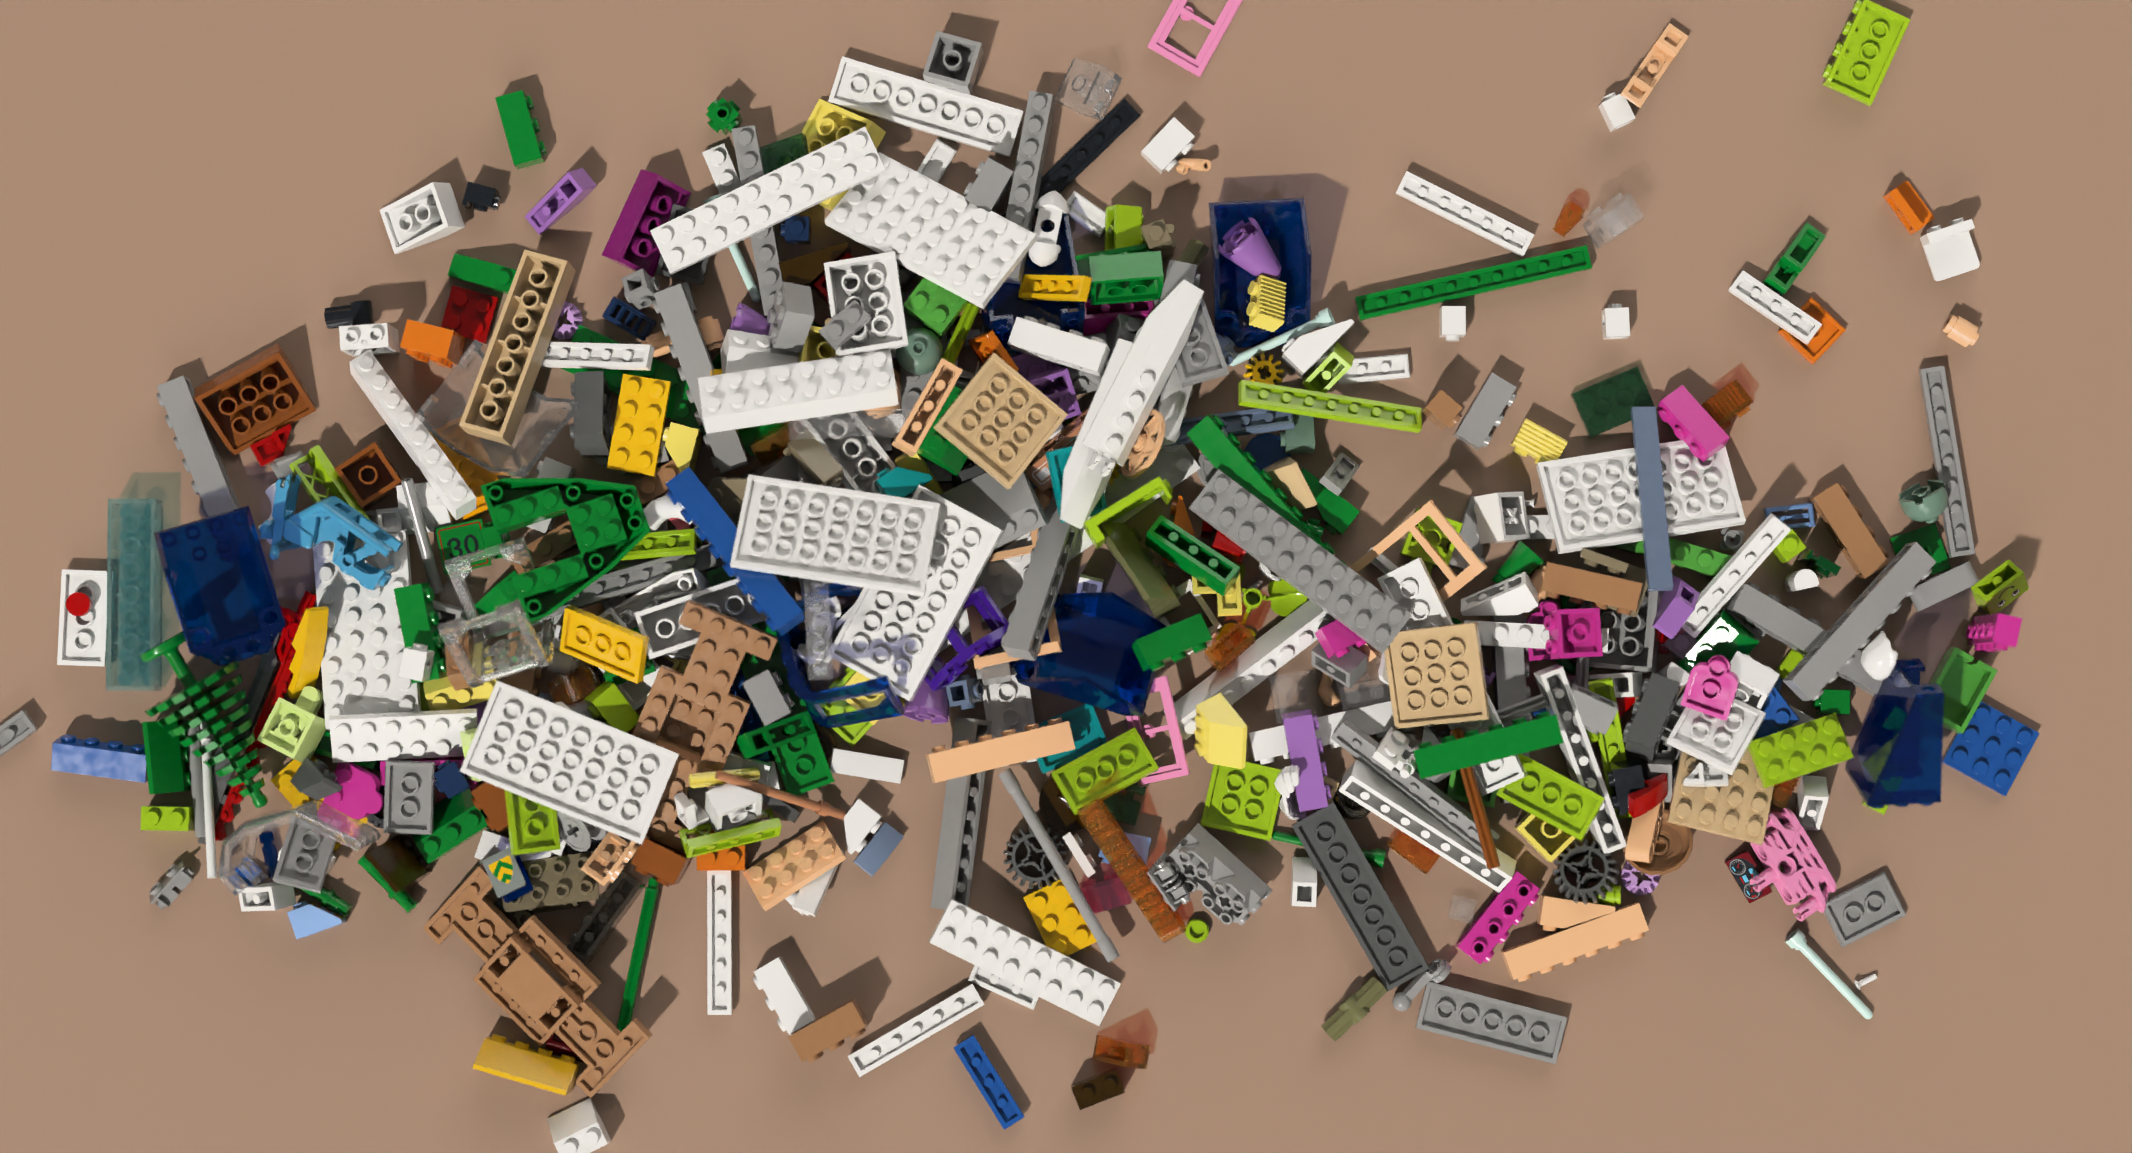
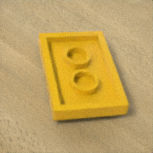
M1061 879L1053 882L1051 886L1047 885L1023 897L1046 946L1068 956L1097 942Z

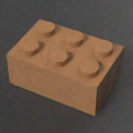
M854 998L791 1033L788 1038L801 1061L804 1062L808 1059L809 1063L822 1057L824 1054L823 1050L829 1048L830 1051H833L845 1043L844 1039L848 1036L854 1039L865 1033L868 1021Z

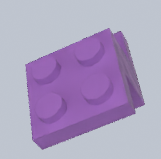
M1022 352L1010 356L1019 369L1017 372L1068 414L1064 420L1081 414L1067 368L1059 366L1058 363Z

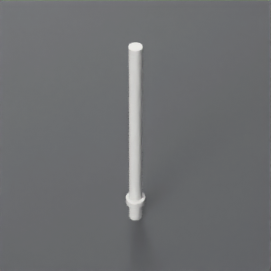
M205 721L200 724V730L207 725ZM209 735L208 737L198 741H201L202 745L204 743L209 742L213 738V735ZM210 751L202 755L207 878L212 879L217 878L212 766L208 767L203 762L211 757Z

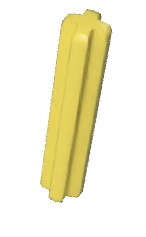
M757 767L723 770L724 772L755 782L760 780V770ZM717 771L689 775V785L691 788L724 785L727 783L715 779Z

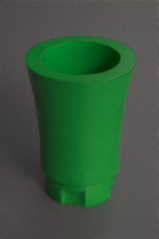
M1519 540L1513 552L1491 580L1497 584L1522 572H1526L1529 576L1545 562Z

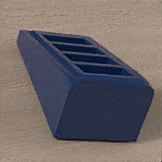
M615 296L602 315L604 319L641 341L646 340L645 337L650 335L657 323ZM617 306H621L622 308L616 318L611 317ZM628 310L630 311V314L628 315L627 319L623 324L620 321L624 316L625 312ZM636 315L639 318L631 329L629 325ZM643 320H645L647 324L645 325L644 329L640 334L637 332V330L639 329Z

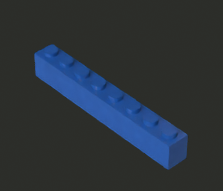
M690 467L665 483L669 491L666 493L673 505L678 503L683 509L680 511L687 523L692 521L697 527L694 529L701 541L705 539L711 545L708 547L709 551L716 559L719 557L725 563L722 567L730 577L733 575L739 581L736 585L744 595L749 594L753 599L751 601L752 606L758 613L763 612L767 617L765 622L773 632L777 630L782 636L805 619L803 611L774 574L731 567L730 562L737 527Z

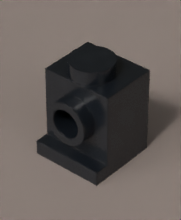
M468 182L462 205L468 209H471V206L474 205L473 209L487 212L488 209L498 210L501 204L500 192L496 188Z

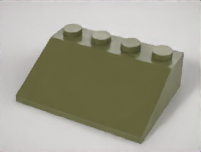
M1102 522L1097 525L1105 537V545L1157 621L1181 605L1178 597L1181 596L1174 584L1168 585L1165 580L1168 576L1162 566H1155L1152 561L1155 557L1149 547H1142L1139 541L1143 539L1136 528L1131 530L1127 523Z

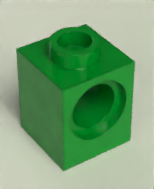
M1823 689V694L1818 699L1812 700V706L1816 709V714H1850V690Z

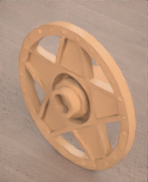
M1152 409L1149 416H1154L1148 423L1145 422L1127 458L1129 459L1128 470L1125 463L1123 467L1119 465L1121 473L1127 477L1135 478L1143 474L1151 466L1159 453L1165 434V421L1163 415L1155 409ZM1144 458H1148V459L1143 463V465L1141 466V464H1142Z

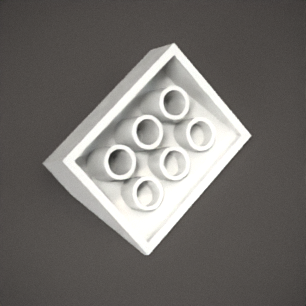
M895 251L824 263L831 319L854 300L872 318L836 350L837 357L886 349L891 351L909 345Z

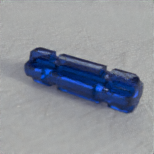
M268 831L259 834L260 843L263 844L261 848L265 864L269 868L267 869L268 877L273 879L278 864V853L276 845L273 844V833Z

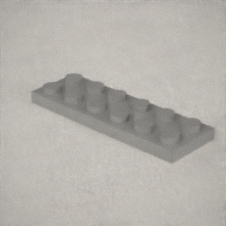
M1429 981L1424 989L1415 1028L1556 1064L1567 1017Z

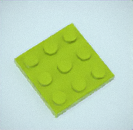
M1246 762V767L1243 769L1213 764L1200 825L1271 841L1281 796L1274 783L1281 769Z

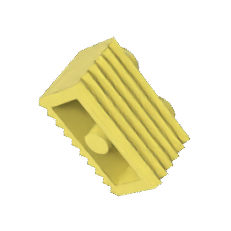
M1259 275L1254 281L1250 282L1248 294L1251 296L1246 310L1247 315H1249L1250 326L1253 325L1254 327L1262 328V330L1266 329V331L1274 332L1284 324L1285 286L1287 283L1264 275Z
M1526 418L1510 445L1515 447L1513 451L1523 457L1529 455L1535 458L1534 463L1537 464L1539 462L1558 460L1568 441Z

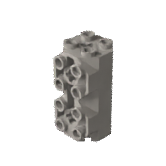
M1198 822L1166 856L1167 862L1175 871L1174 874L1178 875L1175 880H1181L1182 883L1180 885L1184 884L1189 892L1201 890L1203 893L1201 899L1203 906L1224 924L1230 925L1232 922H1235L1242 926L1250 917L1249 911L1254 914L1263 904L1260 899L1264 901L1273 891Z

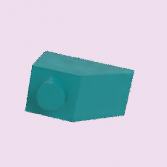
M888 467L877 474L879 479L874 482V485L882 495L905 498L915 492L919 485L924 486L933 478L930 474L900 467L890 470Z

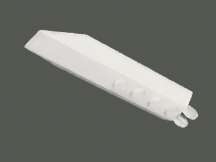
M1183 279L1147 316L1082 442L1083 445L1095 450L1088 463L1090 469L1094 470L1099 465L1102 455L1107 457L1101 470V475L1104 477L1110 474L1115 461L1123 467L1189 338L1204 291Z
M1142 327L1137 331L1133 342L1118 338L1063 470L1060 519L1079 529H1082L1084 522L1087 521L1105 491L1113 472L1112 469L1107 477L1101 475L1102 467L1107 460V457L1102 455L1099 465L1094 470L1090 469L1088 463L1095 450L1083 445L1082 442Z

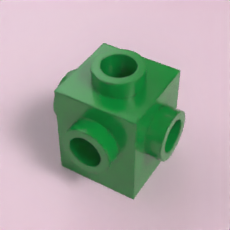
M723 97L719 101L716 99L707 108L708 112L706 115L709 119L707 124L717 133L721 131L726 136L729 132L732 133L731 129L738 128L742 118L738 113L740 108L731 99L728 102ZM724 110L727 111V115L724 118L719 117Z

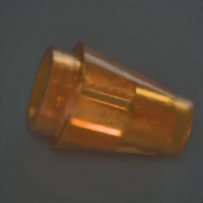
M1569 200L1567 205H1563L1552 230L1565 237L1584 218L1582 215L1585 210Z

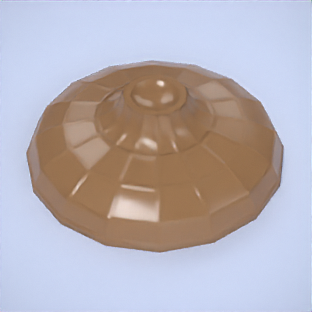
M1668 810L1663 812L1652 862L1645 863L1627 860L1637 871L1648 875H1666L1678 870L1688 860L1693 849L1692 831L1689 827L1667 822ZM1632 821L1628 824L1623 834L1626 844Z

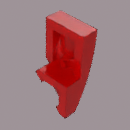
M290 424L250 445L261 468L274 462V459L283 457L292 429Z

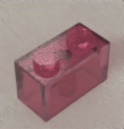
M1117 872L1104 875L1105 880L1096 883L1094 878L1080 882L1082 887L1079 888L1094 914L1131 904L1124 876H1118Z

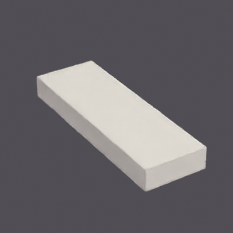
M1408 354L1356 358L1353 360L1352 367L1338 380V385L1410 378Z
M833 748L830 770L832 773L900 784L904 760Z
M838 865L802 887L792 905L793 909L816 917Z
M974 965L968 979L972 983L1033 1010L1039 999L1038 996Z

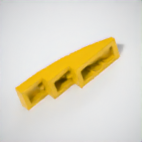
M327 606L307 608L292 642L296 653L289 667L293 673V678L286 692L291 699L299 698L304 687H315L327 636L329 613Z

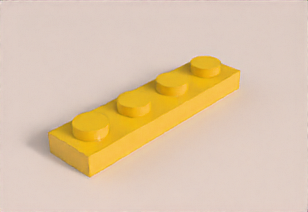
M1024 274L1018 298L1024 300L1087 302L1092 278L1080 275Z

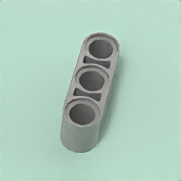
M1966 561L1917 584V589L1910 595V598L1918 612L1972 587L1979 582V579L1970 561Z

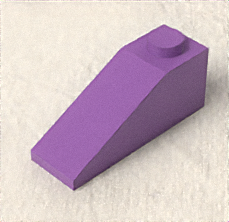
M583 168L570 171L531 209L525 218L537 233L541 235L582 202L597 185Z

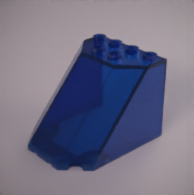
M1304 198L1209 203L1215 332L1221 336L1226 335L1238 348H1247L1259 345L1309 322L1311 315L1312 253ZM1248 218H1253L1258 222L1282 267L1281 275L1277 280L1287 283L1285 286L1284 324L1274 332L1249 325V315H1247L1246 310L1250 303L1251 295L1248 294V286L1256 277L1224 257L1218 249L1219 244L1223 246L1225 241L1222 238L1228 230L1242 220L1244 223L1250 222Z
M245 506L155 532L154 536L162 568L190 653L198 657L207 658L220 667L234 661L238 662L251 658L254 655L268 653L273 646L276 636L279 632L281 633L286 624L250 507Z
M1113 592L1058 594L1054 609L1062 652L1037 656L1036 661L1021 659L1009 662L1017 673V681L1029 687L1124 716H1143L1156 671L1152 672L1151 669L1143 671L1132 648V644L1135 640L1168 626ZM1048 626L1042 644L1050 643Z

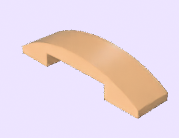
M1669 23L1620 95L1640 108L1689 36Z

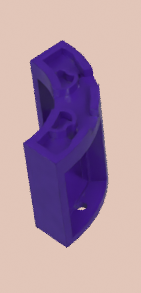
M984 586L972 589L961 611L974 605L992 632L969 646L956 625L953 624L947 639L958 655L944 667L938 658H935L924 678L933 692L951 685L968 668L966 663L978 654L979 657H983L992 650L1002 646V637L1007 632L1009 623Z

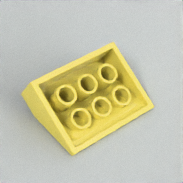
M819 99L784 165L863 127L867 128L877 149L886 132L871 120ZM848 190L818 205L832 211Z

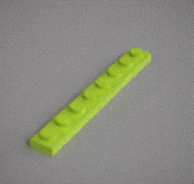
M1241 380L1238 384V405L1414 433H1419L1422 430V413L1419 407Z

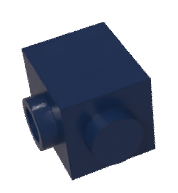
M792 216L786 219L785 222H781V236L785 237L787 244H811L810 217Z
M450 760L445 761L437 767L439 771L433 774L436 778L434 783L441 793L445 792L449 799L456 797L473 786L470 779L467 778V774L460 772L462 766L458 761H453L452 763Z

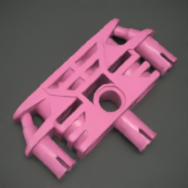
M1782 808L1781 812L1769 811L1766 826L1768 832L1765 833L1763 844L1750 843L1765 870L1751 878L1750 884L1753 885L1755 883L1756 885L1752 888L1756 892H1760L1769 884L1774 883L1786 905L1796 904L1807 895L1809 898L1807 901L1793 908L1794 914L1800 913L1795 917L1802 922L1816 911L1820 913L1825 911L1828 895L1830 892L1834 893L1837 886L1795 814L1788 808ZM1779 819H1782L1784 825L1779 822ZM1780 863H1782L1784 866L1783 873L1779 869Z

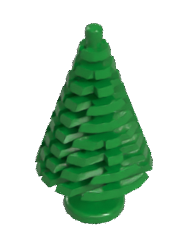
M191 627L141 654L140 658L143 662H150L164 655L184 687L181 691L178 690L144 712L152 717L158 712L161 713L170 708L173 704L176 705L190 697L191 701L176 708L156 722L164 727L166 724L169 725L178 720L181 716L184 717L198 709V714L183 721L175 728L169 730L168 733L175 737L205 721L207 725L201 730L198 729L179 743L184 747H188L196 741L213 734L214 738L194 749L192 753L200 757L204 753L220 746L222 750L203 762L208 767H211L228 758L230 762L216 770L215 773L222 777L236 771L237 775L228 780L227 783L234 787L244 782L246 787L238 793L243 797L250 795L256 808L264 807L268 803L267 797L260 790V788L265 786L264 778L255 782L252 778L262 771L261 764L258 763L250 768L246 766L248 762L259 756L257 748L252 751L250 750L241 756L238 753L246 746L255 742L254 733L234 743L231 740L236 735L252 727L251 718L229 728L227 731L224 728L228 723L234 722L249 712L248 703L236 708L233 712L226 713L220 718L217 716L221 710H226L246 697L245 688L229 695L226 699L223 698L212 706L209 703L213 698H218L243 682L242 675L238 674L236 677L224 681L220 686L217 685L205 693L202 690L206 685L213 684L224 675H228L240 667L238 659L216 669L212 674L210 672L196 680L178 649L180 644L193 637L194 632Z

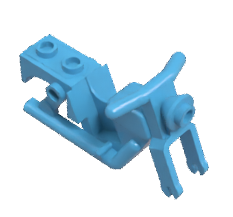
M293 473L288 475L284 487L282 486V478L276 481L272 511L274 519L271 521L266 520L259 528L261 539H272L269 557L272 560L278 559L279 553L285 550L301 547L310 549L322 541H332L335 543L332 562L340 567L343 573L354 577L364 588L371 589L372 591L381 586L385 587L392 578L390 573L394 565L391 564L381 569L373 567L366 563L365 560L369 555L372 556L378 552L388 557L392 550L395 552L399 551L403 545L402 542L336 496H330L294 515L299 485L301 483L300 476L296 475L295 482L293 483ZM357 537L366 543L364 547L354 550Z

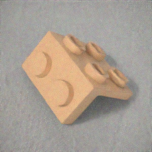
M608 832L581 870L603 886L608 881L613 883L625 867L622 861L627 864L639 846L634 841H631L629 844L617 834Z

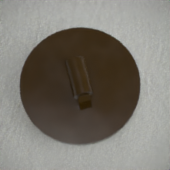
M1053 777L1044 784L1039 795V808L1043 818L1050 826L1060 831L1073 832L1086 827L1094 819L1098 810L1099 803L1074 815Z

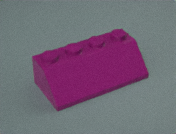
M641 169L602 256L635 272L643 268L653 277L658 267L661 253L650 230L669 222L673 204L685 207L691 192L656 173Z

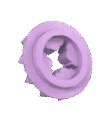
M564 302L560 313L561 317L567 313V319L572 325L563 324L559 328L560 322L557 321L552 335L557 339L565 340L572 338L577 328H579L578 326L582 325V314L572 303Z
M1629 862L1622 869L1621 878L1623 885L1633 894L1645 895L1651 893L1659 884L1660 875L1645 874L1648 876L1647 878H1650V881L1641 880L1637 886L1638 877L1632 871H1640H1637Z

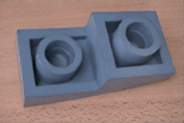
M882 823L853 863L872 877L904 836L888 823Z

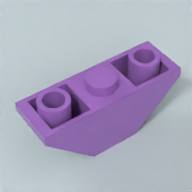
M1672 575L1674 588L1672 591L1663 592L1653 623V627L1670 639L1675 637L1692 614L1700 594L1674 575Z

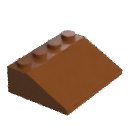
M278 343L194 389V399L232 456L270 436L272 432L289 424L291 425L316 411L291 362Z

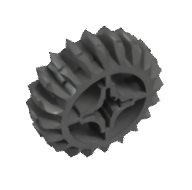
M1030 826L1029 833H1026L1024 828H1020L1022 836L1019 838L1017 834L1013 833L1012 837L1016 842L1007 841L1006 843L1012 847V850H1004L1003 852L1005 855H1011V859L1003 861L1004 864H1012V867L1006 870L1007 873L1015 871L1016 874L1012 877V880L1015 881L1020 876L1022 878L1020 886H1024L1026 880L1030 881L1029 889H1033L1034 882H1038V888L1042 889V881L1044 880L1048 886H1051L1052 883L1049 878L1052 876L1058 881L1059 876L1055 874L1054 867L1047 872L1043 863L1044 858L1047 856L1045 853L1042 854L1043 858H1040L1042 860L1040 862L1042 868L1035 861L1024 863L1029 860V856H1032L1029 854L1031 852L1029 845L1036 853H1042L1044 850L1036 848L1032 843L1030 837H1035ZM1048 827V829L1046 830V832L1048 833V835L1051 833V830H1052V829L1049 828V827ZM1054 834L1053 837H1050L1060 856L1066 855L1068 853L1067 850L1060 851L1059 849L1065 842L1060 841L1056 843L1055 840L1059 837V834ZM1024 841L1028 855L1016 863V850L1020 843ZM1063 859V861L1065 862V864H1067L1068 860H1067V859ZM1033 865L1038 869L1041 876H1028L1020 869Z
M1588 840L1583 841V846H1580L1578 841H1575V848L1571 849L1568 845L1566 847L1568 853L1561 852L1559 854L1562 861H1554L1555 866L1559 867L1553 869V874L1558 876L1554 879V882L1560 885L1558 888L1560 893L1565 892L1566 899H1570L1573 896L1574 903H1578L1581 898L1584 905L1588 904V898H1592V901L1597 903L1596 896L1600 895L1602 899H1605L1604 891H1613L1609 884H1617V879L1612 877L1619 874L1618 869L1614 868L1617 865V861L1612 859V852L1602 854V848H1598L1597 841H1593L1591 846H1589ZM1585 856L1581 862H1573L1576 858ZM1595 857L1604 863V874L1594 868ZM1589 868L1590 873H1586L1585 876H1583L1581 871H1586V869ZM1567 870L1577 876V887L1572 886L1567 881ZM1590 882H1599L1596 886L1586 889Z

